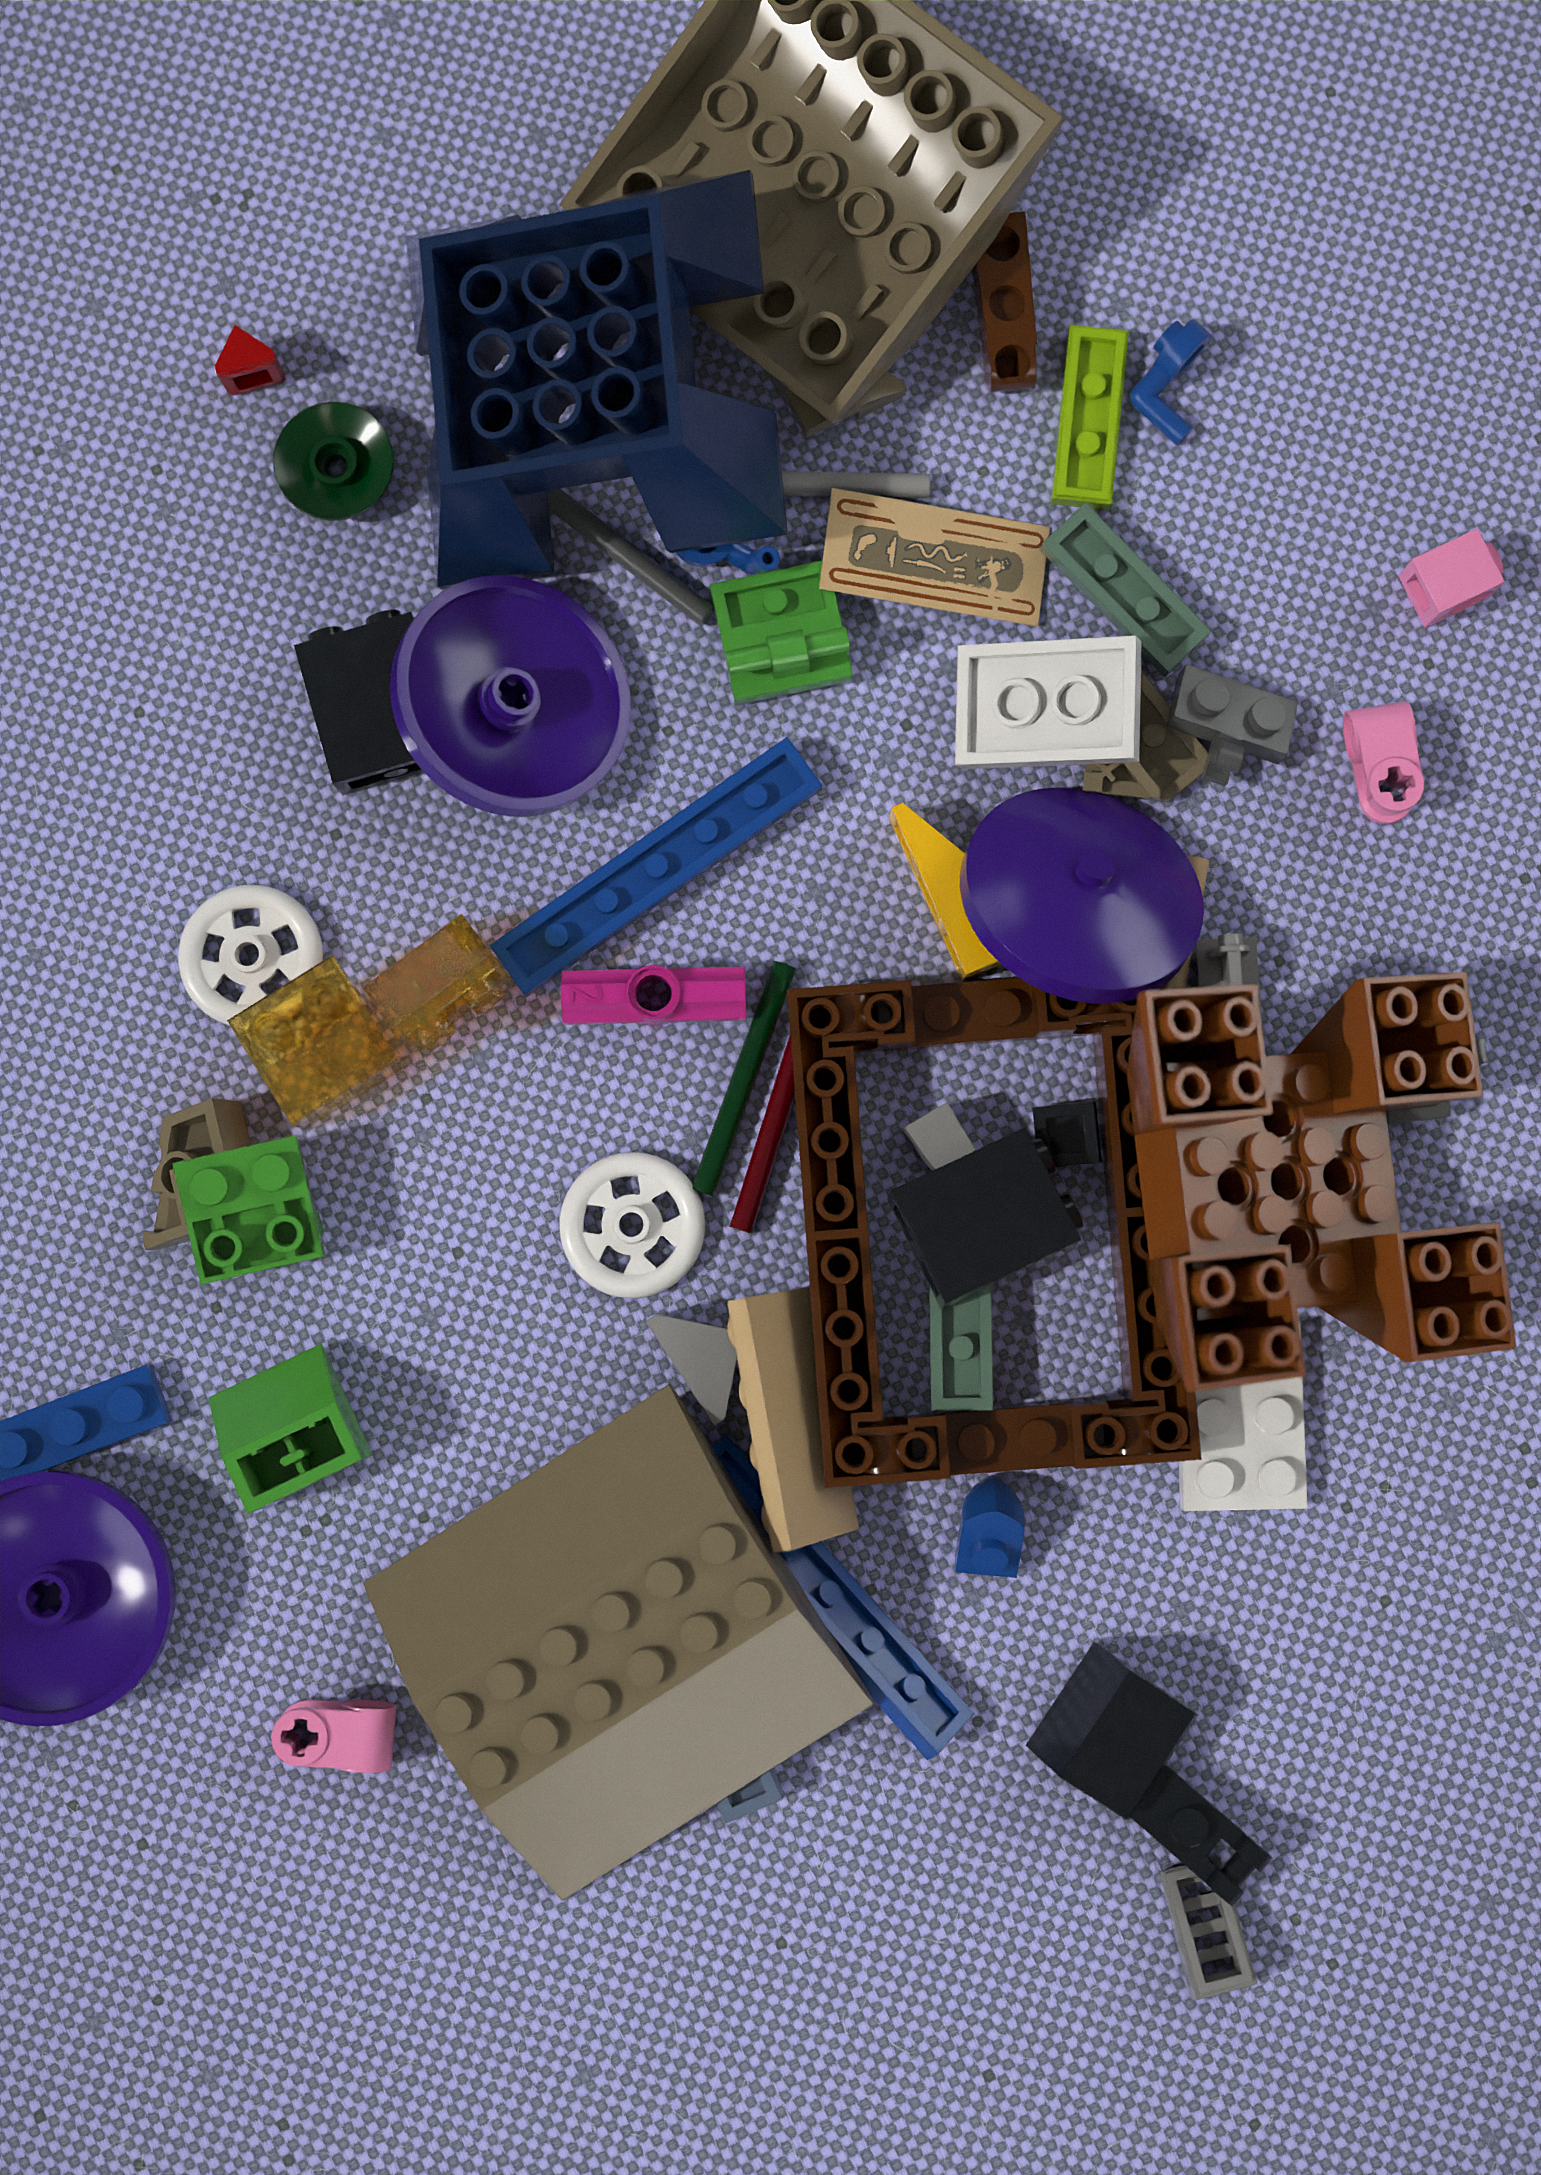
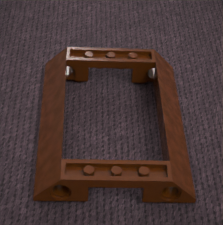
M1020 978L911 986V980L787 989L825 1488L951 1479L950 1475L1071 1466L1075 1469L1202 1460L1196 1391H1186L1156 1318L1127 1079L1137 999L1106 1004L1073 1001L1042 991ZM1093 1035L1124 1399L996 1408L993 1411H957L883 1417L854 1053Z

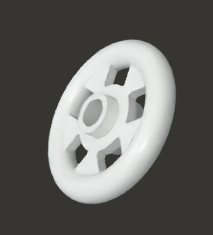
M241 885L228 888L213 895L192 914L180 939L178 964L181 979L188 995L204 1013L214 1020L232 1027L261 1028L288 1018L309 999L321 974L323 948L321 937L313 918L296 899L272 887ZM242 909H259V927L242 926L235 929L234 912ZM289 926L296 938L298 949L282 956L280 946L273 933ZM209 934L225 938L220 947L219 962L202 959L204 944ZM247 945L257 946L259 950L258 960L250 966H243L239 960L241 950ZM278 970H281L291 982L283 992L270 999L261 989V985L268 982ZM224 976H227L239 985L245 986V990L238 1002H233L216 991Z
M618 1153L593 1163L572 1183L561 1208L559 1219L560 1239L570 1265L589 1285L615 1297L643 1298L669 1289L679 1282L693 1267L704 1242L705 1213L700 1196L693 1189L692 1182L675 1165L665 1159L647 1153ZM637 1176L640 1194H629L615 1199L611 1181L622 1177ZM668 1191L676 1202L680 1215L665 1223L662 1220L659 1209L652 1200ZM588 1205L604 1207L606 1209L602 1217L601 1234L584 1232V1216ZM629 1213H636L643 1220L641 1233L634 1237L626 1236L620 1227L622 1218ZM661 1236H664L675 1249L664 1263L655 1267L645 1257V1253L657 1244ZM607 1246L621 1254L630 1255L631 1259L624 1273L614 1271L600 1262Z

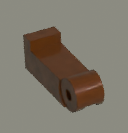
M1012 212L1007 217L994 241L972 268L983 349L984 375L989 393L1035 389L1036 385L1035 345H1037L1026 212Z

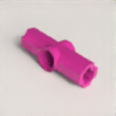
M649 965L640 969L562 971L563 1025L644 1023L651 1026H660L669 1022L746 1021L745 967L665 968L663 966ZM652 981L665 983L672 992L667 1006L657 1011H649L642 1008L637 1000L642 986Z

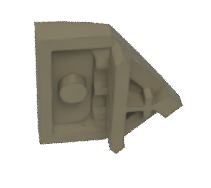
M1142 671L1139 762L1086 764L1082 791L1169 802L1203 775L1208 752L1195 736L1166 727L1170 705Z

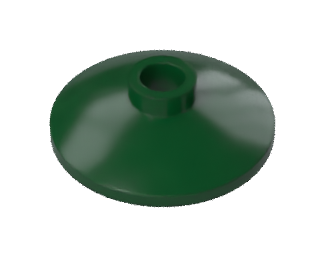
M324 402L302 410L285 425L274 448L273 467L276 481L281 491L295 508L316 519L341 521L363 514L382 498L392 479L394 454L386 431L370 413L358 406L344 402ZM343 460L347 462L348 467L343 475L333 477L327 474L328 466L333 461Z

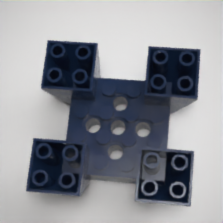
M751 170L632 192L597 205L522 219L517 214L406 236L416 353L420 356L429 355L435 428L427 465V479L438 588L441 590L447 589L457 583L482 576L505 575L524 577L554 572L547 491L628 477L633 478L660 538L669 553L788 535L776 413L764 407L697 388L695 380L689 307L765 294L754 180ZM563 282L560 291L555 296L548 298L556 285ZM630 332L626 343L619 349L612 350L619 337L624 333ZM569 343L566 353L558 360L553 361L561 346ZM509 354L505 365L495 371V367L502 361L503 356ZM575 404L572 415L566 421L559 423V418L566 408Z

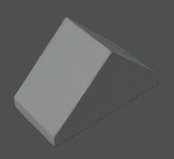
M655 1314L646 1320L651 1331L714 1426L724 1420L727 1414L737 1364L736 1348L729 1339L727 1328Z

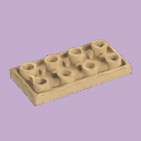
M810 1287L728 1301L730 1315L727 1325L728 1336L732 1345L736 1348L741 1376L739 1397L742 1405L747 1410L752 1436L750 1458L753 1467L759 1475L764 1502L761 1518L764 1529L770 1535L773 1553L795 1550L858 1530L859 1524L852 1486L825 1488Z

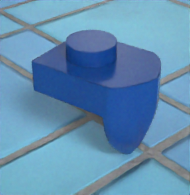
M991 1475L977 1483L964 1499L955 1553V1572L1017 1578L1025 1532L1024 1511L1021 1501L1015 1492L995 1475Z

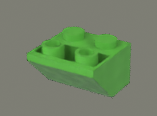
M319 1344L208 1397L221 1458L247 1514L271 1505L373 1456L372 1450L323 1344Z

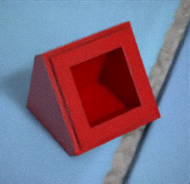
M234 325L215 364L217 376L228 394L235 396L283 383L286 380V376L274 351L237 325Z

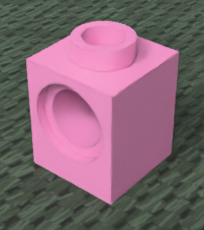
M1478 528L1413 558L1398 575L1424 628L1488 599L1505 582L1502 577L1503 563L1501 557L1492 543L1484 542Z

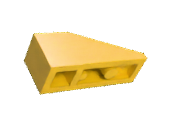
M903 802L891 807L889 816L891 825L961 981L964 982L1002 965L989 953L977 937L962 904L960 870L965 853Z

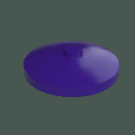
M505 575L482 576L457 583L439 593L419 611L405 630L393 658L390 675L391 705L398 731L407 750L424 773L440 788L454 798L479 810L510 817H530L558 811L578 801L597 786L611 771L624 748L631 720V696L627 674L621 657L606 631L584 607L569 596L546 584L527 578Z
M1057 787L1031 790L1007 799L996 806L978 825L966 849L960 870V893L962 904L972 929L981 943L999 963L1020 979L1042 991L1073 1001L1102 1004L1137 999L1138 993L1160 989L1180 971L1193 951L1201 933L1204 916L1203 896L1196 872L1189 859L1176 841L1159 824L1136 808L1120 800L1100 793L1082 791L1083 789Z
M41 1471L8 1478L0 1482V1719L27 1726H56L86 1719L105 1710L129 1694L147 1676L161 1655L169 1637L176 1605V1585L171 1557L163 1537L148 1514L128 1495L107 1482L81 1473L68 1471Z

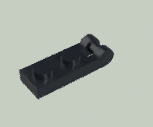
M1167 1764L1131 1817L1232 1907L1244 1894L1241 1886L1255 1869L1262 1872L1273 1858ZM1222 1838L1235 1850V1853L1219 1869L1207 1858V1855Z

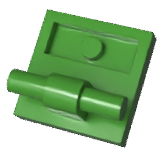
M822 561L710 584L735 706L853 681L848 651H850L849 638L846 627H842L835 591L819 589Z
M298 1135L172 1163L200 1285L325 1256L321 1236H324L319 1213L315 1212Z

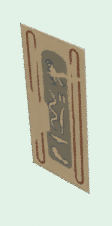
M832 488L819 589L1038 627L1046 556L1040 551L1042 543L1049 537L1050 527Z

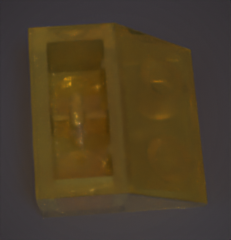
M460 914L364 986L363 989L389 1029L401 1043L414 1052L423 1046L430 1052L444 1044L457 1032V1028L453 1023L473 1009L477 1015H480L497 1004L506 995L502 987L512 979L472 926Z
M334 955L227 1020L291 1125L303 1130L311 1127L408 1066L377 1015Z

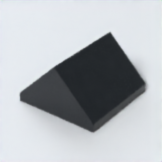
M1093 1642L1025 1746L1061 1779L1129 1821L1198 1714L1098 1643Z

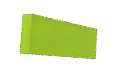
M1069 325L1051 505L1081 507L1084 503H1087L1092 509L1110 510L1129 336L1128 330Z

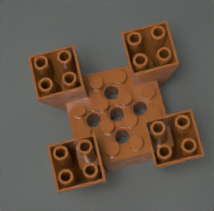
M1467 972L1358 979L1290 1054L1266 1056L1257 984L1153 990L1138 993L1127 1079L1156 1318L1187 1392L1306 1377L1298 1308L1317 1306L1405 1363L1517 1349L1500 1222L1401 1232L1386 1111L1483 1097Z

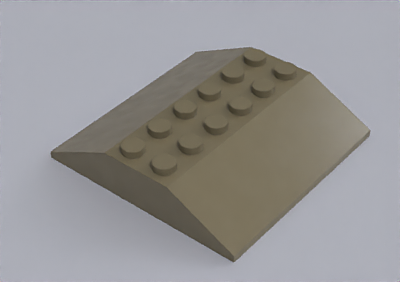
M705 0L562 199L559 206L566 211L597 205L632 192L751 170L754 180L765 294L689 307V309L831 423L835 424L922 336L994 241L1062 126L1064 117L912 0Z
M671 1383L363 1583L417 1710L482 1813L561 1900L566 1899L869 1708L875 1702L779 1552L773 1553L770 1537Z

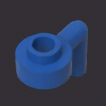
M1195 319L1189 321L1185 326L1177 320L1165 330L1153 346V349L1159 354L1153 367L1131 390L1129 396L1131 404L1176 446L1190 434L1193 427L1162 400L1159 395L1170 382L1176 380L1187 370L1212 338V334Z
M741 542L676 552L680 559L695 567H707L723 560L749 575L769 572L775 569L780 562L779 552L774 547L764 546L755 551Z

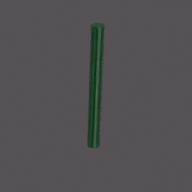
M774 961L692 1184L694 1190L714 1197L787 997V989L790 988L796 972V968L779 961Z

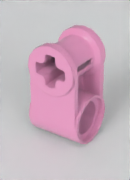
M1407 701L1345 711L1343 715L1344 742L1348 758L1352 763L1361 810L1370 820L1379 824L1398 822L1410 812V809L1420 800L1424 791V778L1417 749L1416 724L1411 706ZM1385 781H1388L1391 790L1402 791V795L1397 801H1394L1391 792L1380 791L1379 788Z
M299 1700L290 1705L275 1723L271 1734L272 1748L278 1758L286 1764L297 1767L338 1768L358 1773L390 1771L393 1762L397 1706L391 1702L378 1700ZM300 1719L307 1720L309 1731L318 1732V1735H315L307 1746L300 1744L299 1734L290 1732Z

